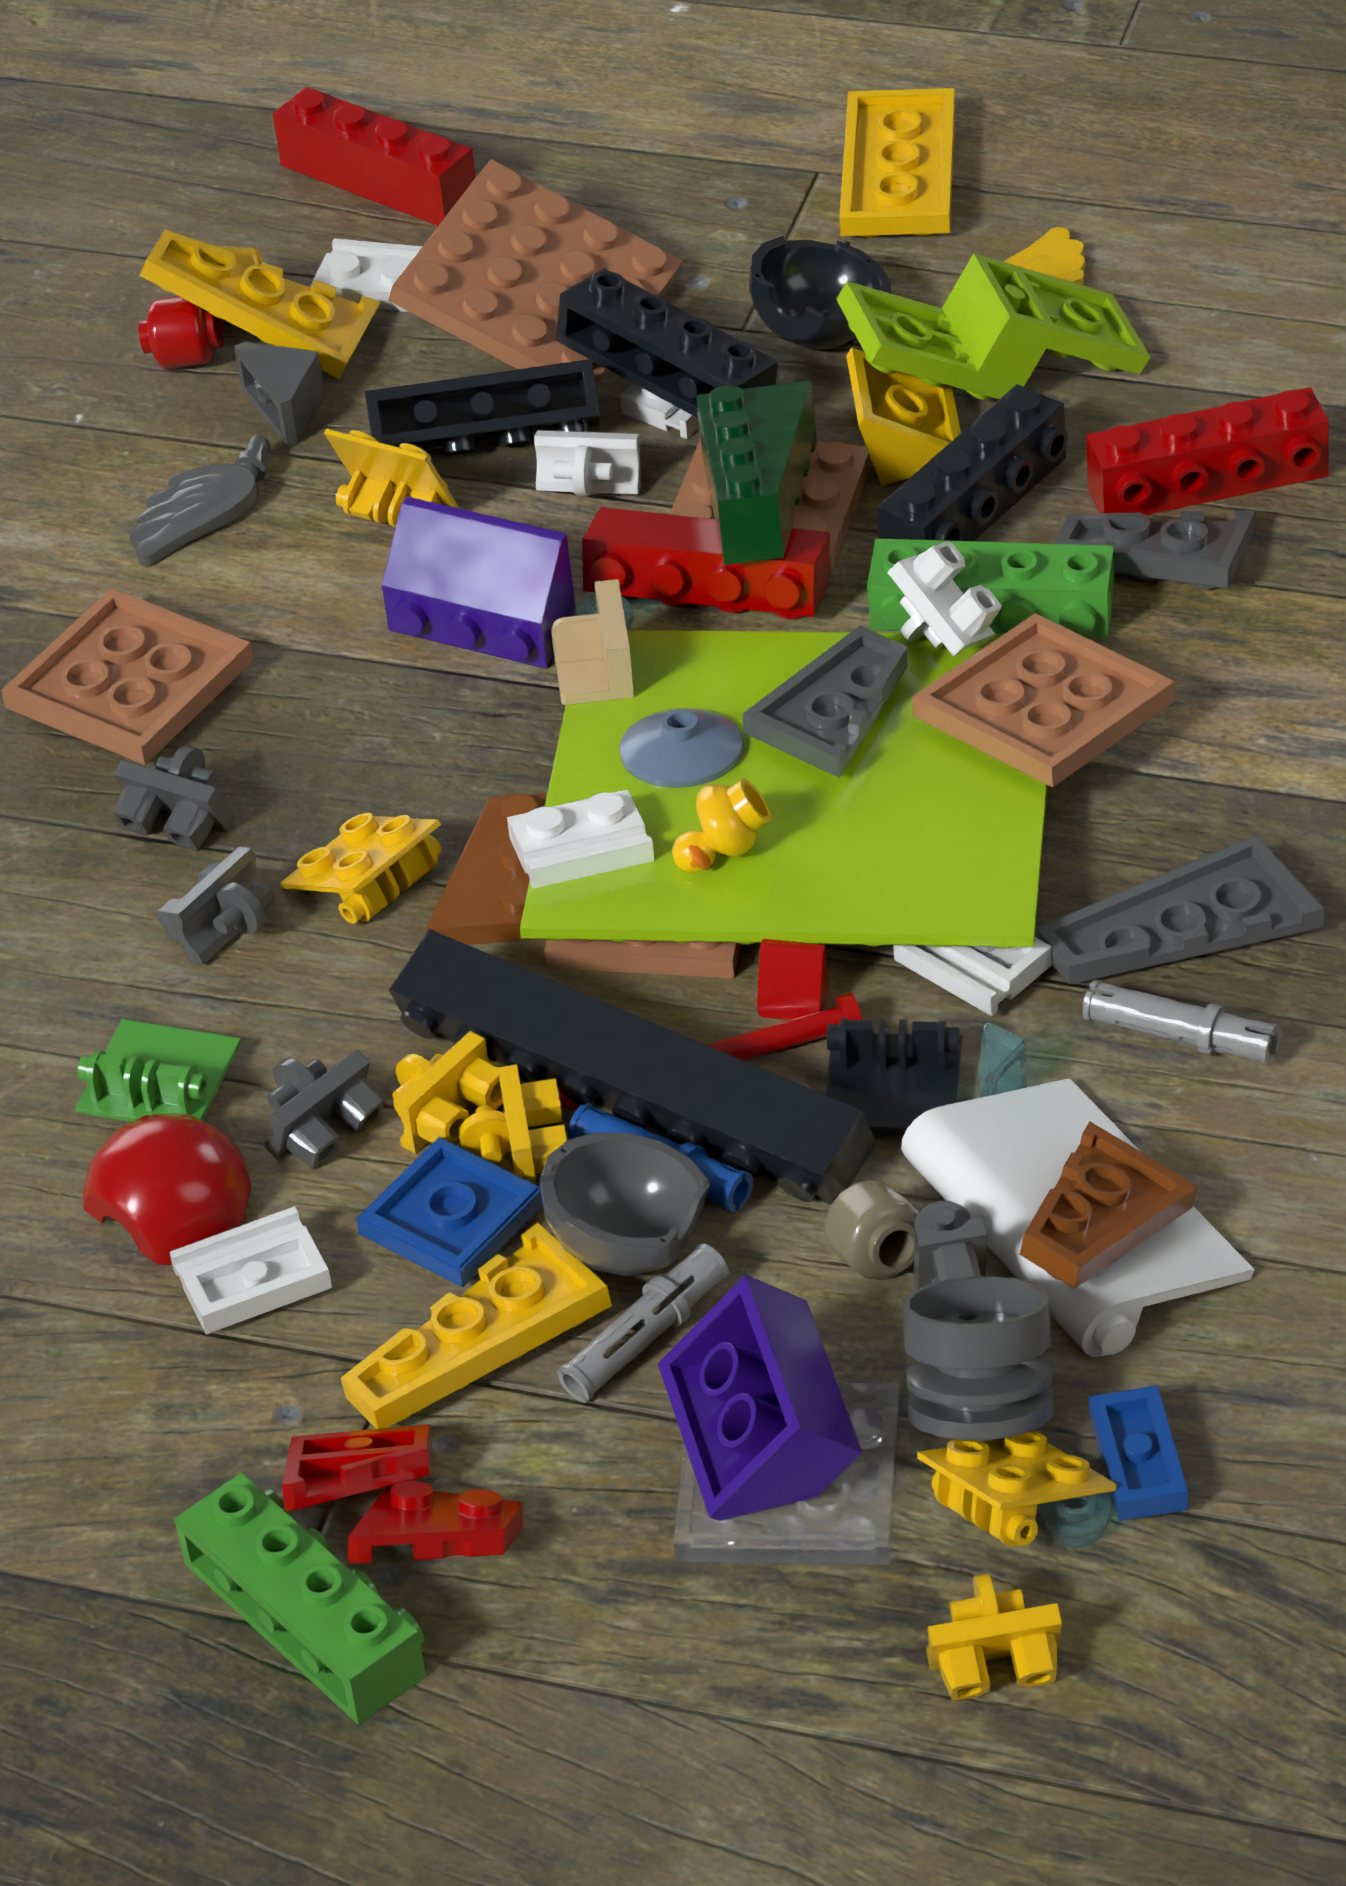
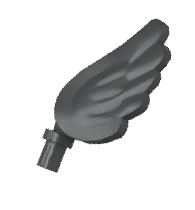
M254 435L249 438L245 451L238 454L235 464H212L174 475L168 482V488L149 497L146 503L147 510L139 515L137 519L138 526L130 533L131 544L136 549L140 565H154L183 545L234 521L249 511L258 500L259 491L256 481L262 480L268 469L266 457L270 449V442L263 436Z

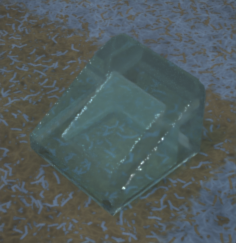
M988 1022L984 1025L978 1070L979 1098L1027 1087L1025 1039Z

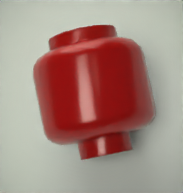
M180 296L153 300L147 312V320L140 321L138 325L139 340L144 354L153 353L155 360L163 369H178L210 363L214 358L216 348H222L224 344L222 319L213 316L207 310Z

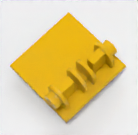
M330 429L325 430L324 435L352 477L349 484H342L336 494V504L339 507H343L345 514L371 521L374 519L375 522L380 524L388 522L390 526L396 528L401 503L407 496L459 508L448 490L447 483L442 480L431 462L430 455L421 448L406 443L400 444L399 447L379 443L369 434L357 430H351L348 434Z
M372 813L359 814L347 820L339 829L341 834L328 845L314 849L302 856L297 862L298 869L279 884L283 889L339 893L343 901L338 906L342 917L351 924H355L358 921L368 922L375 914L388 905L387 901L395 900L399 896L400 891L407 890L412 886V883H415L438 864V856L442 853V848L439 842L429 834L441 824L436 819L410 818L408 815L386 817L373 816Z
M1036 1431L987 1441L954 1439L947 1443V1447L919 1451L917 1454V1459L936 1470L931 1482L936 1500L960 1514L967 1521L974 1523L981 1530L989 1531L991 1535L1009 1547L1026 1546L1037 1536V1504L1116 1491L1117 1484L1089 1468L1088 1461L1077 1456L1067 1455L1049 1444L1045 1435Z

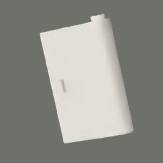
M1070 1078L936 1107L917 1117L907 1128L903 1136L901 1150L904 1156L945 1201H952L961 1205L970 1213L971 1218L984 1217L987 1231V1247L1017 1279L1037 1284L1049 1293L1050 1316L1083 1352L1091 1357L1113 1355L1125 1349L1134 1338L1136 1326L1142 1309L1145 1306L1252 1279L1254 1268L1194 1206L1075 1289L1063 1281L1051 1277L1045 1270L1019 1255L1025 1231L1049 1190L1054 1189L1061 1177L1065 1162L1071 1152L1075 1153L1078 1148L1082 1133L1089 1121L1139 1150Z

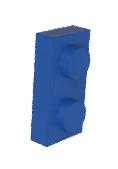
M1158 1385L1088 1397L1089 1417L1107 1479L1117 1484L1116 1491L1110 1493L1118 1521L1189 1510L1188 1489Z

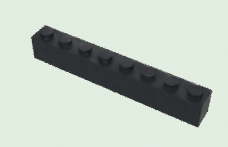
M431 929L428 930L389 988L394 1001L402 1013L400 1020L415 1034L426 1039H432L434 1035L453 1042L455 1045L471 1031L485 1038L488 1058L506 1066L517 1064L521 1080L530 1083L556 1078L559 1090L574 1103L586 1105L587 1103L593 1104L595 1102V1104L611 1110L618 1118L645 1129L648 1126L667 1134L671 1141L680 1145L692 1142L702 1146L707 1152L722 1158L726 1165L740 1171H747L753 1178L760 1174L778 1182L779 1186L786 1193L804 1202H811L815 1198L831 1205L838 1195L851 1185L876 1145L866 1117L860 1109Z

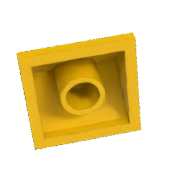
M851 347L846 357L858 425L881 487L908 479L961 433L952 386L944 384L942 387H934L923 382L917 376L896 371L894 374L884 373L874 368L866 360L864 351Z

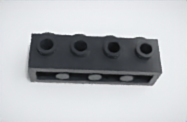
M604 268L560 293L557 342L588 359H592L595 363L698 418L696 395L708 394L722 386H736L741 389L776 385L777 360L755 349L751 344L742 342L715 328L708 321L697 318L672 305L663 297L654 295L629 282L618 273Z
M592 359L365 391L371 436L379 443L399 447L400 444L406 443L421 449L442 447L443 455L473 452L477 450L476 442L499 439L500 447L529 444L534 442L533 433H536L538 430L590 432L589 425L599 424L600 420Z
M1016 384L877 506L879 539L976 540L1066 459L1068 436L1065 430L1064 403Z

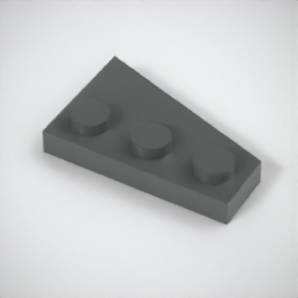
M1235 510V520L1204 521L1203 511H1181L1180 519L1169 522H1150L1149 518L1141 512L1069 514L1054 544L1114 546V572L1129 574L1139 580L1152 581L1164 579L1189 583L1191 586L1199 589H1213L1216 587L1228 589L1255 532L1256 510Z
M857 627L743 713L744 733L840 778L907 669V646L865 627Z

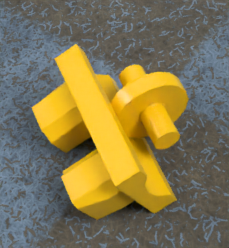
M470 1031L443 1056L435 1054L428 1061L422 1056L408 1054L396 1065L395 1073L401 1086L392 1093L394 1108L404 1126V1134L400 1137L402 1147L416 1154L428 1142L433 1143L438 1137L458 1145L460 1143V1126L469 1117L468 1111L465 1109L471 1103L479 1107L488 1105L494 1110L503 1104L498 1066L488 1060L485 1038Z
M517 1064L498 1067L504 1112L494 1110L488 1105L478 1107L475 1110V1114L465 1119L460 1126V1144L463 1149L495 1165L502 1160L504 1155L511 1151L514 1174L537 1185L535 1174L542 1173L548 1155L567 1141L564 1125L528 1130V1127L563 1122L556 1078L520 1084Z
M989 1573L973 1577L975 1597L949 1602L952 1622L928 1626L929 1645L926 1646V1653L930 1671L940 1669L941 1677L953 1701L980 1697L990 1691V1680L985 1661L1012 1657L1018 1687L1030 1688L1052 1684L1056 1681L1057 1648L1059 1647L1062 1628L1058 1603L1025 1609L1021 1589L995 1593Z

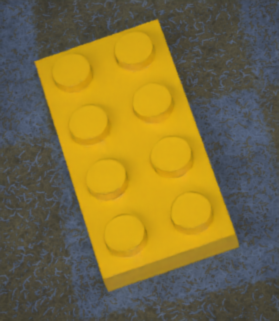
M955 88L848 91L839 215L841 236L872 238L879 235L914 234L916 236H929L932 234L950 233L956 107Z

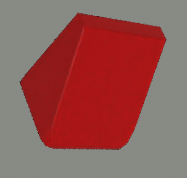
M762 939L760 944L757 992L758 1015L762 1018L792 1020L823 1011L829 993L825 945Z

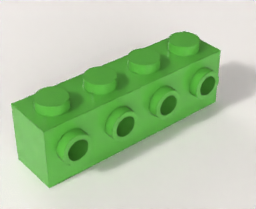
M875 538L867 582L870 630L900 631L906 621L911 618L900 604L905 594L887 572L898 561L921 554L932 546L946 541ZM949 541L954 544L965 558V567L952 579L963 594L969 588L982 585L989 589L1002 605L1001 610L989 625L995 634H1005L1036 613L1081 636L1109 638L1115 594L1114 546Z
M241 1472L174 1518L184 1564L358 1725L426 1677L421 1645L425 1639L414 1617L404 1608L399 1607L394 1610L379 1597L373 1582L361 1569L354 1567L349 1570L335 1557L331 1546L324 1536L314 1528H309L306 1531L291 1517L290 1512L285 1511L283 1500L271 1489H266L263 1492Z

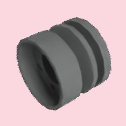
M993 1276L961 1277L938 1281L917 1288L903 1299L905 1352L916 1360L907 1368V1389L911 1391L908 1395L909 1422L919 1431L938 1437L961 1440L999 1439L1027 1433L1044 1426L1054 1417L1053 1389L1049 1387L1053 1383L1052 1363L1042 1356L1051 1347L1049 1293L1037 1284L1014 1278Z

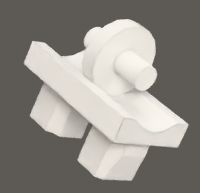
M539 430L534 436L537 458L536 491L574 492L576 496H589L590 493L638 494L640 492V434Z
M946 541L934 545L921 554L900 560L887 573L905 594L900 604L911 618L906 621L900 631L907 641H914L925 635L936 649L945 645L954 657L973 646H984L995 635L989 625L1001 610L1002 605L992 592L982 585L969 588L963 594L952 579L965 567V558L952 542Z

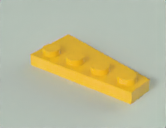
M166 229L147 257L139 275L157 284L163 290L174 293L207 310L213 316L224 319L257 336L265 343L280 347L318 351L321 370L340 379L381 303L362 296L359 303L335 296L337 287L314 280L312 287H308L282 278V268L264 262L261 265L250 267L237 263L235 255L231 251Z
M537 1222L521 1235L523 1246L509 1258L497 1254L478 1269L480 1280L459 1297L449 1292L430 1307L432 1314L428 1322L417 1330L403 1328L343 1375L341 1382L345 1397L376 1429L388 1428L608 1309L612 1304L607 1285L581 1261L567 1253L559 1241Z

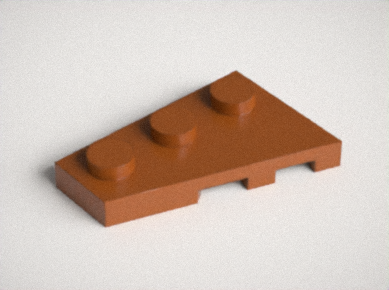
M547 793L516 794L488 798L425 929L426 933L431 929L467 945L538 940L521 938L520 925L530 878L528 873L524 872L509 838L507 817L527 813L539 807H545Z
M1089 1121L1082 1133L1078 1148L1075 1153L1071 1152L1065 1162L1061 1177L1054 1189L1049 1190L1025 1231L1019 1255L1045 1270L1051 1277L1063 1281L1075 1289L1193 1207L1198 1186Z

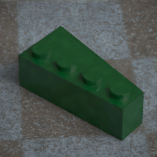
M811 380L741 389L736 386H722L708 394L696 395L702 456L724 565L784 558L794 524V506L800 504L802 496L801 482L803 477L808 476L810 469L809 455L810 452H815L817 445Z

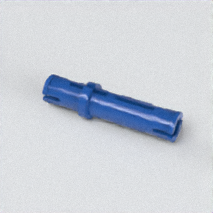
M590 1103L579 1106L570 1120L568 1127L569 1140L595 1132L632 1133L667 1144L689 1157L708 1178L710 1186L706 1200L724 1207L731 1213H735V1210H742L751 1196L754 1181L753 1176L749 1172L740 1171L708 1157L707 1151L695 1143L686 1142L680 1145L641 1126L602 1111Z

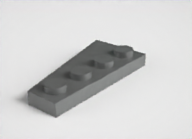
M1253 835L1037 927L1036 935L1038 939L1052 946V965L1070 985L1323 928L1324 908L1257 835Z

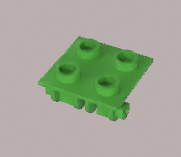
M121 1019L105 1051L96 1050L92 1056L83 1055L80 1058L77 1070L79 1080L87 1081L88 1084L75 1107V1111L80 1114L133 1122L145 1115L171 1113L187 1114L203 1121L242 1043L241 1038Z

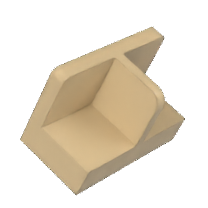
M618 579L594 582L597 614L563 617L553 623L551 628L560 698L561 703L564 705L634 697L630 646Z

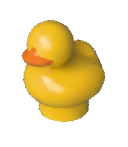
M741 779L731 787L719 784L702 787L697 795L696 808L703 832L690 830L681 834L675 840L672 847L673 860L679 869L695 873L710 869L716 857V851L733 857L746 854L755 844L758 829L771 821L768 805L755 786L748 780Z

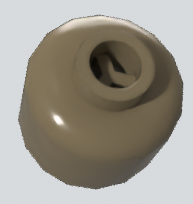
M873 1180L858 1182L842 1191L831 1204L825 1219V1237L832 1251L860 1275L869 1279H888L897 1276L914 1262V1227L919 1211L901 1194L884 1182Z

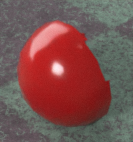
M187 1114L145 1115L118 1129L92 1158L83 1187L82 1203L84 1211L103 1224L107 1220V1216L118 1221L132 1236L138 1251L157 1265L172 1264L170 1251L241 1226L247 1218L245 1212L252 1186L243 1155L235 1143L223 1131Z

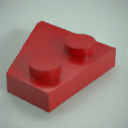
M403 1481L393 1486L389 1485L349 1534L348 1562L357 1564L371 1563L372 1550L375 1546L413 1544L414 1560L443 1559L457 1555L469 1557L504 1555L523 1528V1502L501 1499L498 1493L483 1489L469 1490L456 1494L433 1491L431 1485L419 1481Z

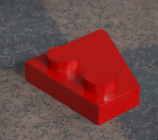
M430 1424L291 1436L282 1481L285 1511L298 1510L389 1485L393 1486L403 1481H416L420 1477L430 1475L433 1452Z

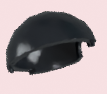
M784 236L762 243L751 255L749 291L758 315L764 324L780 338L811 350L834 349L851 344L857 340L855 333L849 328V322L836 300L846 281L891 294V281L882 266L863 251L850 246L848 241L843 243L837 240L834 245L814 240L785 241Z

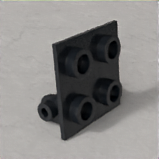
M841 1018L840 1024H828L827 1050H830L825 1095L862 1110L871 1132H906L912 1122L924 1112L936 1107L957 1103L962 1049L960 1027L947 1026V1020L939 1019V1022L913 1021L912 1034H909L907 1019H900L898 1034H889L888 1019L884 1018L880 1019L879 1033H874V1023L868 1020Z

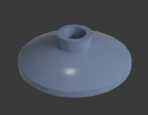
M676 708L648 715L634 723L625 732L620 742L621 761L630 774L646 783L671 788L692 787L714 781L731 771L737 765L743 753L742 734L731 720L718 713L697 708Z

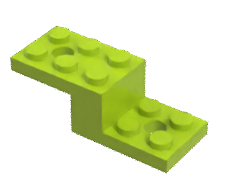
M975 253L971 256L942 308L846 281L836 299L849 322V328L855 333L866 354V360L874 368L887 374H894L896 371L917 376L923 382L934 387H942L946 384L964 389L972 396L981 400H990L991 397L1000 399L1016 384L1024 387L1045 350L1063 359L1075 356L1089 360L1105 371L1115 372L1117 369L1138 375L1141 374L1151 357L1113 294Z

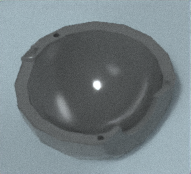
M595 1132L567 1140L548 1155L540 1178V1190L546 1222L563 1249L592 1270L621 1276L665 1269L676 1260L688 1242L698 1221L710 1186L708 1178L689 1157L667 1144L632 1133Z

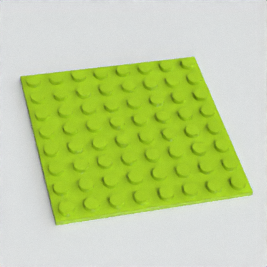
M627 630L634 697L565 706L545 807L588 799L599 793H614L628 789L645 824V832L653 841L654 861L532 889L529 881L520 925L521 938L547 939L551 941L587 939L610 940L614 942L645 940L674 941L677 943L692 941L737 942L740 944H752L761 942L762 939H773L810 944H864L868 946L1034 947L1047 784L913 716V695L1003 634H995L984 646H973L953 657L945 645L936 649L925 635L908 642L902 633L876 632L907 646L908 667L840 778L745 734L743 713L851 632ZM697 708L718 713L731 720L742 734L743 753L739 762L731 771L714 781L692 787L672 788L652 785L630 774L621 761L620 742L625 732L634 723L648 715L669 709ZM741 779H746L752 783L764 798L771 813V821L758 829L754 846L746 854L738 857L716 851L714 862L707 871L692 873L679 869L672 856V847L675 840L681 834L690 830L703 832L696 808L697 795L702 787L713 784L731 787Z

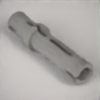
M1093 980L1089 985L1090 990L1095 991L1096 994L1086 991L1082 1010L1084 1020L1126 1028L1127 1030L1186 1043L1198 1047L1197 1051L1200 1054L1214 1057L1220 1052L1247 1058L1248 1060L1270 1066L1275 1059L1274 1055L1269 1054V1052L1277 1054L1281 1041V1027L1279 1024L1251 1020L1226 1013L1227 1009L1225 1006L1210 1003L1206 1008L1190 1005L1136 990L1116 987L1099 980Z
M700 1243L686 1259L664 1277L655 1276L643 1286L642 1297L616 1320L606 1326L573 1359L563 1364L557 1370V1377L563 1388L577 1401L586 1403L601 1386L613 1378L628 1363L633 1361L639 1353L670 1326L680 1327L690 1318L691 1307L706 1295L718 1282H722L729 1275L728 1266L722 1256L708 1244ZM676 1288H683V1292L659 1314H653L652 1310ZM629 1330L635 1332V1335L608 1359L603 1357V1353Z

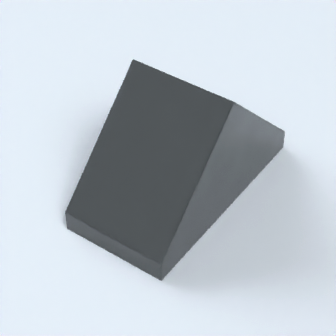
M249 342L234 345L242 391L287 448L298 445L325 397L318 351Z

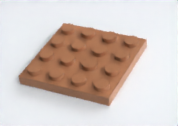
M490 159L393 284L388 301L516 369H524L588 359L556 341L560 293L605 268L620 274L624 279L642 289L663 297L678 276L683 260ZM592 361L597 389L610 370Z

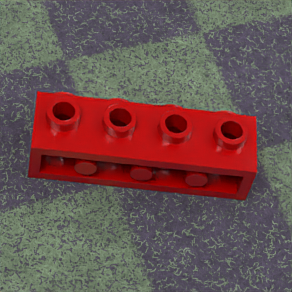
M307 86L272 113L281 166L437 226L440 225L476 178L472 148Z
M1308 387L1299 390H1286L1279 394L1242 402H1229L1218 407L1185 414H1173L1166 418L1128 426H1116L1109 430L1086 434L1088 491L1099 513L1141 512L1144 515H1151L1329 477V420L1312 388Z
M600 507L582 538L583 591L595 593L594 582L618 579L622 600L638 597L656 599L669 606H683L691 603L716 606L718 609L730 613L753 610L771 612L784 619H798L804 616L814 617L829 586L830 532L792 528L784 558L724 565L715 519Z

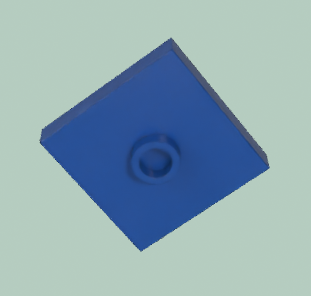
M438 1137L356 1218L359 1235L463 1288L478 1273V1269L492 1259L543 1207L540 1186Z

